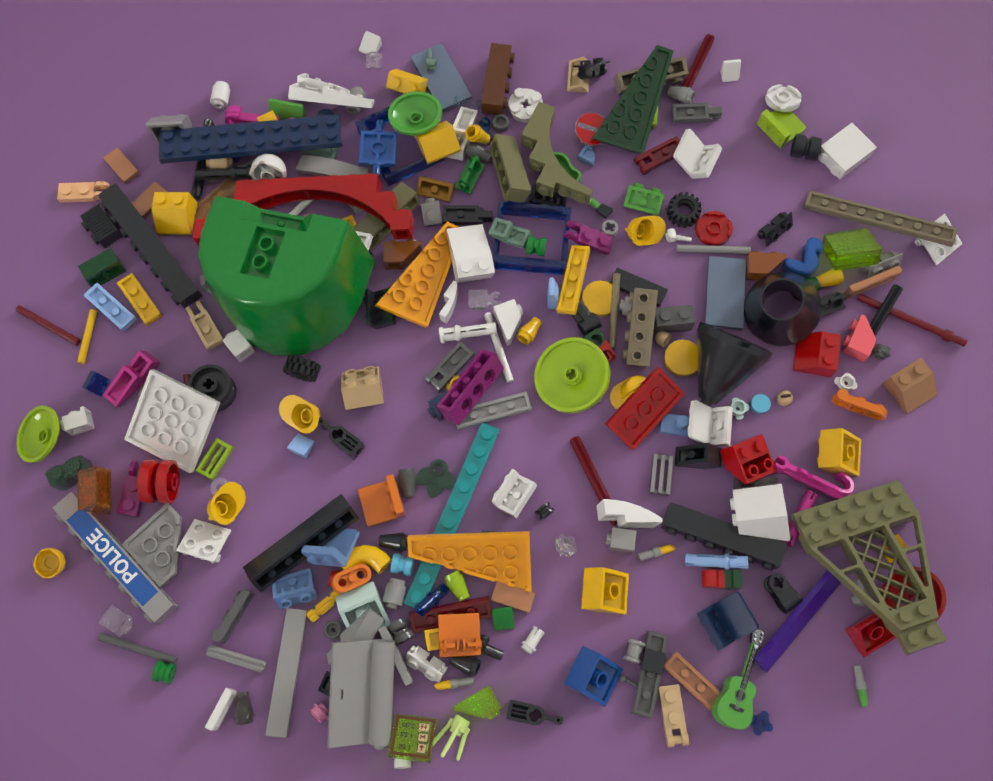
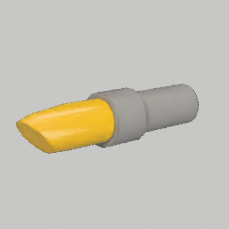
M672 544L658 546L638 553V558L640 561L653 557L657 558L674 551L676 548Z
M473 676L451 678L450 680L434 684V687L437 690L456 689L461 686L474 684Z

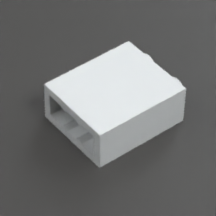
M851 123L821 145L818 159L830 169L834 176L841 180L870 158L877 147Z

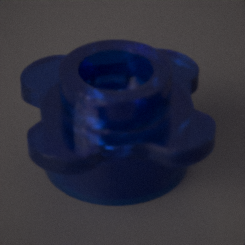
M766 711L753 715L751 726L753 733L757 736H760L762 732H771L773 730V725L768 719L769 714Z

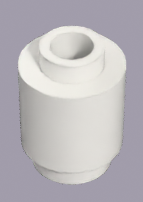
M217 81L213 85L210 103L217 109H223L228 106L230 88L226 82Z

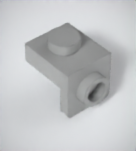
M434 198L424 199V203H421L424 226L442 223L439 201H435Z

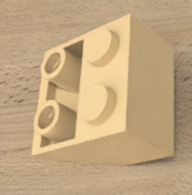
M367 366L364 369H349L342 372L341 392L346 410L384 403L379 366Z

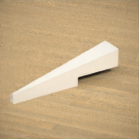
M307 73L298 75L297 83L289 85V100L372 108L374 105L373 99L363 98L361 94L352 95L348 89L323 82L320 78H309Z

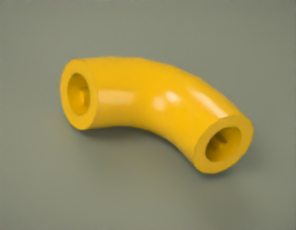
M361 545L353 548L346 566L342 568L346 570L357 564H365L370 566L376 573L381 574L390 566L392 558L376 546Z

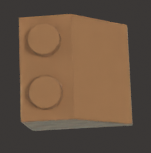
M922 358L898 371L882 383L905 414L938 395L934 374Z

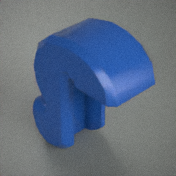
M816 237L808 239L806 245L803 246L801 261L787 258L782 264V270L798 274L804 278L811 277L819 266L818 257L823 252V242Z

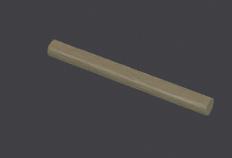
M619 273L613 274L608 343L613 349L616 348L621 277Z

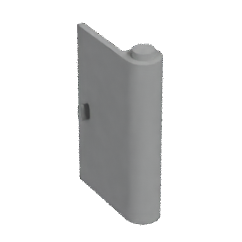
M376 639L332 643L328 748L368 743L373 745L374 749L383 750L391 745L395 640Z

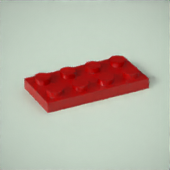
M656 367L607 420L605 425L631 450H634L685 393L661 368Z

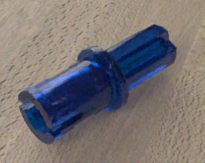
M442 583L433 592H428L426 597L415 605L416 612L420 616H424L432 607L438 606L439 601L448 594L449 587Z

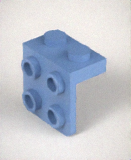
M345 529L323 546L304 545L301 553L307 557L308 562L315 565L345 567L360 533L356 529Z

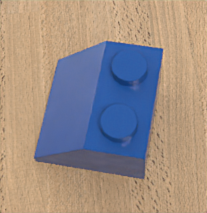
M582 646L564 684L605 707L623 668L602 654Z

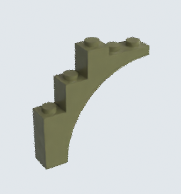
M539 102L521 134V145L528 149H533L529 156V168L535 172H541L536 182V191L543 196L552 198L555 192L563 197H569L579 203L589 205L592 200L593 189L571 177L554 155L550 143V129L555 119V107Z

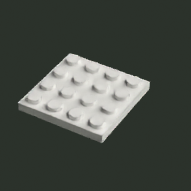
M152 369L147 376L124 440L163 460H174L180 469L192 473L195 470L221 402Z

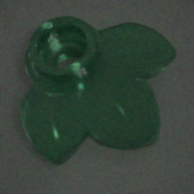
M436 459L430 463L429 467L422 468L418 472L415 483L426 485L428 494L431 498L440 495L443 488L452 490L455 480L454 476L448 471L447 463L441 459ZM438 466L442 467V471L439 473L435 471Z

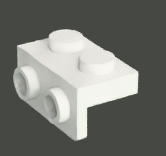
M511 469L509 474L505 476L500 488L494 493L491 502L499 510L517 518L536 489L537 484L519 475L516 470Z

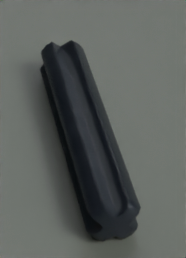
M896 284L892 286L870 323L874 335H877L903 291L901 286Z

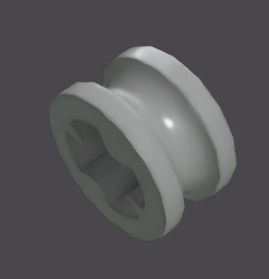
M606 220L602 224L601 232L615 237L618 231V224L614 220ZM607 226H608L609 228H612V227H613V231H612V232H611L610 230H607V231H606Z

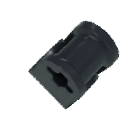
M776 573L765 578V590L784 614H787L802 601L800 594L792 587L784 575ZM775 580H777V582H778V583L776 584V587H774V585H773V584L775 583Z

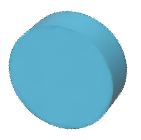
M763 394L755 395L750 401V408L756 414L766 413L771 406L770 399Z

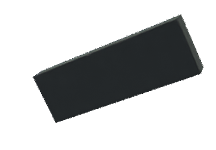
M618 267L616 268L614 273L621 274V291L629 294L633 292L634 288L658 290L656 306H661L668 289Z

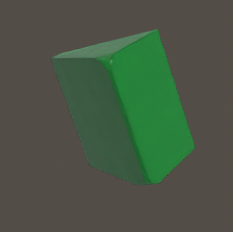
M512 607L492 609L494 631L515 629Z

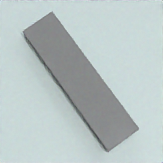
M527 391L475 405L462 423L457 425L458 431L481 425L482 422L488 423L532 411Z

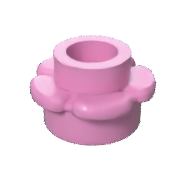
M322 703L319 705L314 704V707L310 710L314 718L320 723L325 719L328 720V709Z

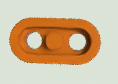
M357 564L337 573L333 577L331 585L335 592L344 594L366 584L370 580L372 573L367 565ZM358 572L363 575L362 579L357 577ZM342 580L345 583V586L341 587L338 584V581Z

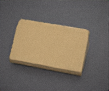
M585 56L569 61L568 92L587 93L589 91V78L584 80L578 78V68L573 67V65L580 64V61L587 60Z

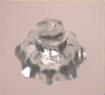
M561 534L558 538L554 539L555 550L559 552L560 556L570 558L572 554L577 552L574 537Z

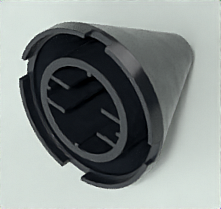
M700 321L697 328L698 397L701 398L700 402L708 406L720 402L767 363L773 352Z

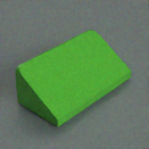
M272 98L268 100L269 112L273 110L280 120L306 117L302 104Z

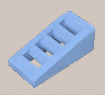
M550 277L548 281V309H557L561 292L554 277Z

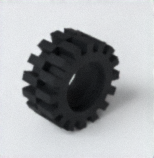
M682 192L678 196L677 194L674 195L668 205L669 221L672 220L673 225L678 223L677 227L679 228L681 225H683V228H686L687 225L691 227L693 223L695 224L702 210V204L698 202L699 198L696 197L694 199V194L688 196L689 192H685V195ZM680 205L688 206L691 209V213L683 215L678 212L677 208Z
M288 355L283 372L299 380L315 382L321 366L315 361H311V359H305L298 355Z

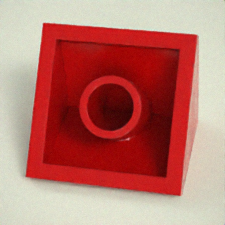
M874 612L845 629L863 657L896 638L886 628L882 619Z

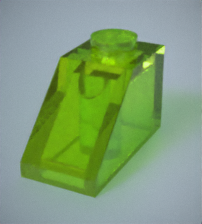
M490 685L453 706L455 711L482 719L488 717L489 720L500 715L498 710L502 708Z

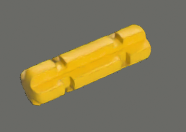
M333 590L329 597L326 596L315 605L314 610L311 609L306 613L309 620L315 622L319 619L320 614H325L335 605V597L342 594Z

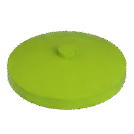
M577 337L559 340L550 345L540 356L534 373L535 387L541 399L554 410L563 413L583 412L597 404L606 393L610 382L609 362L602 350L589 340Z

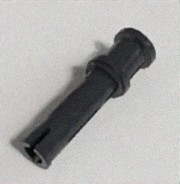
M249 164L245 167L232 165L230 168L195 169L196 181L231 179V181H237L238 179L252 180V176L249 175L251 165Z

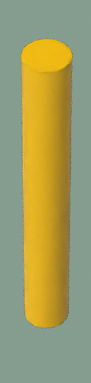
M93 309L89 311L77 360L79 364H85L98 312Z

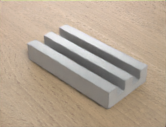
M653 454L649 493L670 495L673 456ZM657 460H661L657 490L655 489ZM665 461H668L666 488L664 491L662 490Z

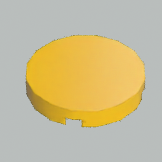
M601 280L593 281L583 290L582 302L597 317L610 315L612 284Z
M681 339L674 341L668 346L664 353V363L670 373L682 377L691 376L698 371V353L695 343Z

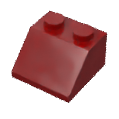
M823 331L813 332L806 339L797 343L793 371L831 378L838 369L841 335Z

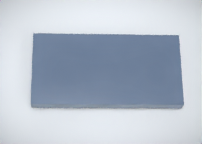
M442 43L431 47L432 59L437 60L435 70L426 68L427 49L411 56V61L420 77L428 79L426 88L440 102L442 113L472 100V95Z
M709 256L704 323L722 329H743L746 259Z

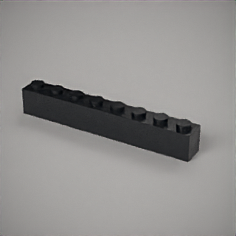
M116 183L97 195L101 199L99 204L104 211H110L111 215L109 217L115 225L120 224L122 227L119 230L125 238L130 237L132 241L129 243L136 252L140 250L142 255L139 257L146 265L150 263L152 274L156 279L160 277L163 280L160 284L165 291L168 292L170 290L172 292L171 298L177 306L181 304L185 309L203 297Z

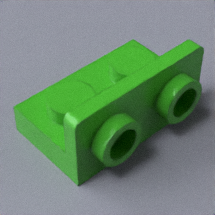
M634 183L633 186L629 185L624 207L659 216L665 194L661 193V189L651 187V190L644 189V185Z

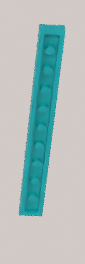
M483 422L481 423L434 534L457 533L500 429ZM421 561L405 598V605L417 610L424 609L442 565Z

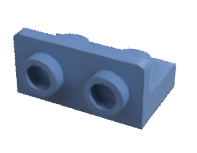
M311 568L286 574L272 584L273 599L278 609L289 608L293 605L308 603L318 599Z

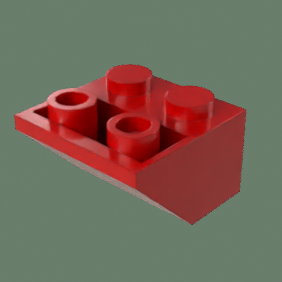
M763 434L744 439L719 450L726 469L744 484L751 483L777 471Z

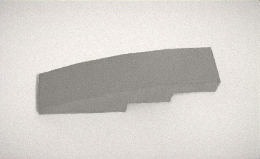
M303 154L296 167L298 173L314 176L361 175L371 172L369 169L350 163Z

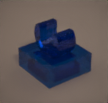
M90 371L82 388L101 397L110 380L95 371Z

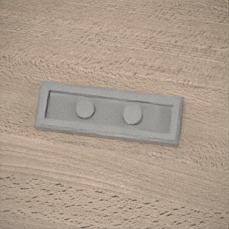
M386 626L378 629L382 639L394 640ZM395 644L394 663L405 686H410L414 683V679Z

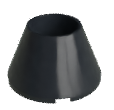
M776 272L759 279L750 288L744 302V318L750 331L763 342L774 346H789L806 339L817 327L822 311L821 299L813 284L806 278L791 272ZM778 291L791 292L801 302L798 312L788 318L771 316L764 309L763 305L771 294Z

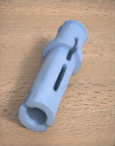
M686 553L685 563L686 566L725 568V570H729V568L748 569V556L729 555V553H725V555Z

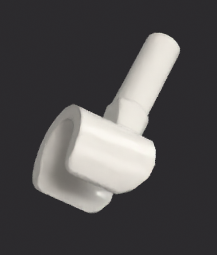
M668 229L667 233H665L666 240L670 243L676 240L688 242L692 240L691 237L676 235L675 229Z

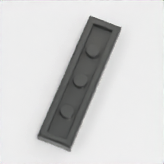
M648 630L644 650L648 648L665 653L668 635ZM640 666L631 714L653 719L661 675L641 670Z

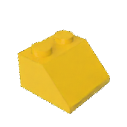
M154 192L151 209L155 230L158 235H192L198 202L189 192Z
M843 428L820 430V437L818 439L819 456L817 457L818 468L827 473L836 474L841 471L848 476L859 477L861 439Z
M604 567L584 568L581 609L594 612L626 614L629 574Z

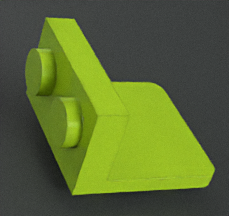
M766 109L761 113L757 125L780 149L791 142L796 133L801 134L806 129V126L792 111L780 112L774 110L770 113Z

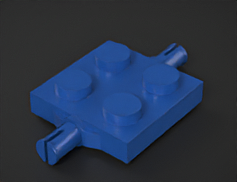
M383 120L376 121V130L361 131L358 162L359 166L373 167V174H378L379 177L380 168H396L398 135L397 132L383 130Z

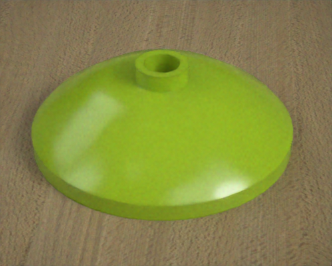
M41 405L33 408L25 416L19 427L16 442L17 451L20 458L25 462H40L52 452L57 443L60 423L56 412L51 407Z

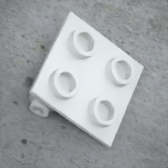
M943 214L934 221L952 226L946 214ZM957 234L952 247L919 238L915 240L917 246H925L935 265H938L962 245Z
M194 519L176 551L183 553V555L194 556L196 559L200 558V560L210 561L213 564L215 562L219 563L221 559L219 553L231 530Z

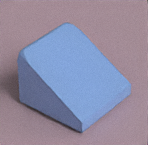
M297 434L287 449L307 459L315 441Z

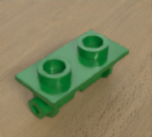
M474 155L468 159L454 187L455 189L468 194L472 193L485 167V164L480 162V157Z

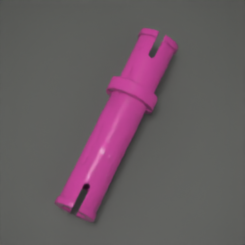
M806 490L796 512L812 508L818 495L816 493L812 495L813 491ZM793 521L788 522L790 541L781 540V542H787L788 547H793L799 532Z

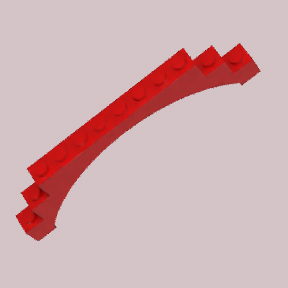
M368 173L361 175L350 174L279 179L263 178L259 180L245 179L236 181L234 199L246 201L261 209L267 210L281 204L303 200L341 202L355 206L376 217L389 228L394 240L413 239L414 218L411 210H397L398 201L394 191L381 192L382 184L378 174ZM206 218L195 219L192 238L198 246Z

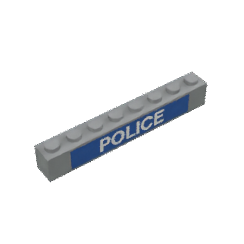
M71 491L53 507L57 513L55 517L61 523H66L69 526L67 529L69 533L75 538L78 536L82 541L80 545L86 551H91L94 554L93 560L98 565H103L107 569L105 571L107 576L112 580L116 579L118 581V588L124 594L128 593L132 597L131 603L136 608H141L145 612L143 616L151 624L153 622L162 624L179 608L164 589L160 588L121 545L120 540L79 495Z

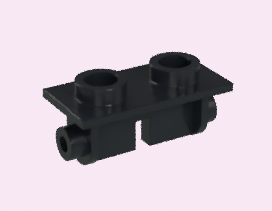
M593 58L592 62L591 60L580 61V64L573 65V67L578 68V78L584 80L603 76L607 72L606 64L610 63V61H603V58Z
M786 212L779 213L770 221V224L767 223L758 231V238L761 240L764 238L767 247L793 226L792 212L789 214Z
M837 291L820 298L822 304L821 317L846 308L844 300H846L845 293L841 294Z

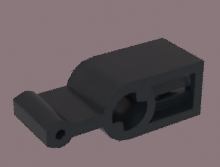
M319 418V426L322 430L329 432V437L333 444L355 460L365 448L363 442L344 427H331L324 418ZM343 434V437H342L341 439H340V438H336V439H335L336 435H340V436H341V435Z
M510 700L507 719L531 725H539L544 720L553 721L557 725L563 722V718L560 716L551 717L545 715L544 710L540 706ZM514 709V710L523 711V712H526V714H522V713H518V712H513V711H511V710ZM534 709H538L541 713V718H537L536 722L532 721L529 717V713L534 712Z

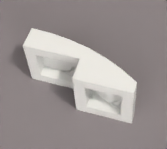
M456 281L452 282L443 295L446 304L439 313L440 320L446 324L457 302L458 287Z

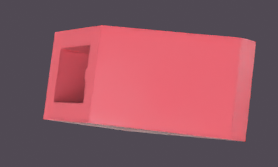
M862 314L857 320L854 319L849 327L852 331L850 335L845 337L842 343L845 346L842 353L864 362L870 356L876 338L866 316Z

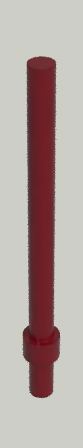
M861 293L857 298L858 301L878 310L882 305L881 302ZM892 308L889 313L894 317L936 334L947 342L952 341L963 347L967 344L968 340L955 335L951 330H943L895 308Z

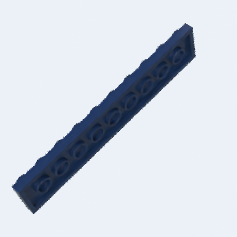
M339 114L159 131V161L161 164L342 147Z

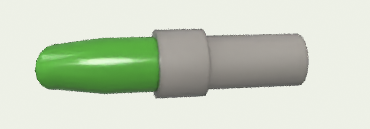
M862 665L853 666L856 680L855 686L858 691L861 706L866 707L868 705L866 681H864Z

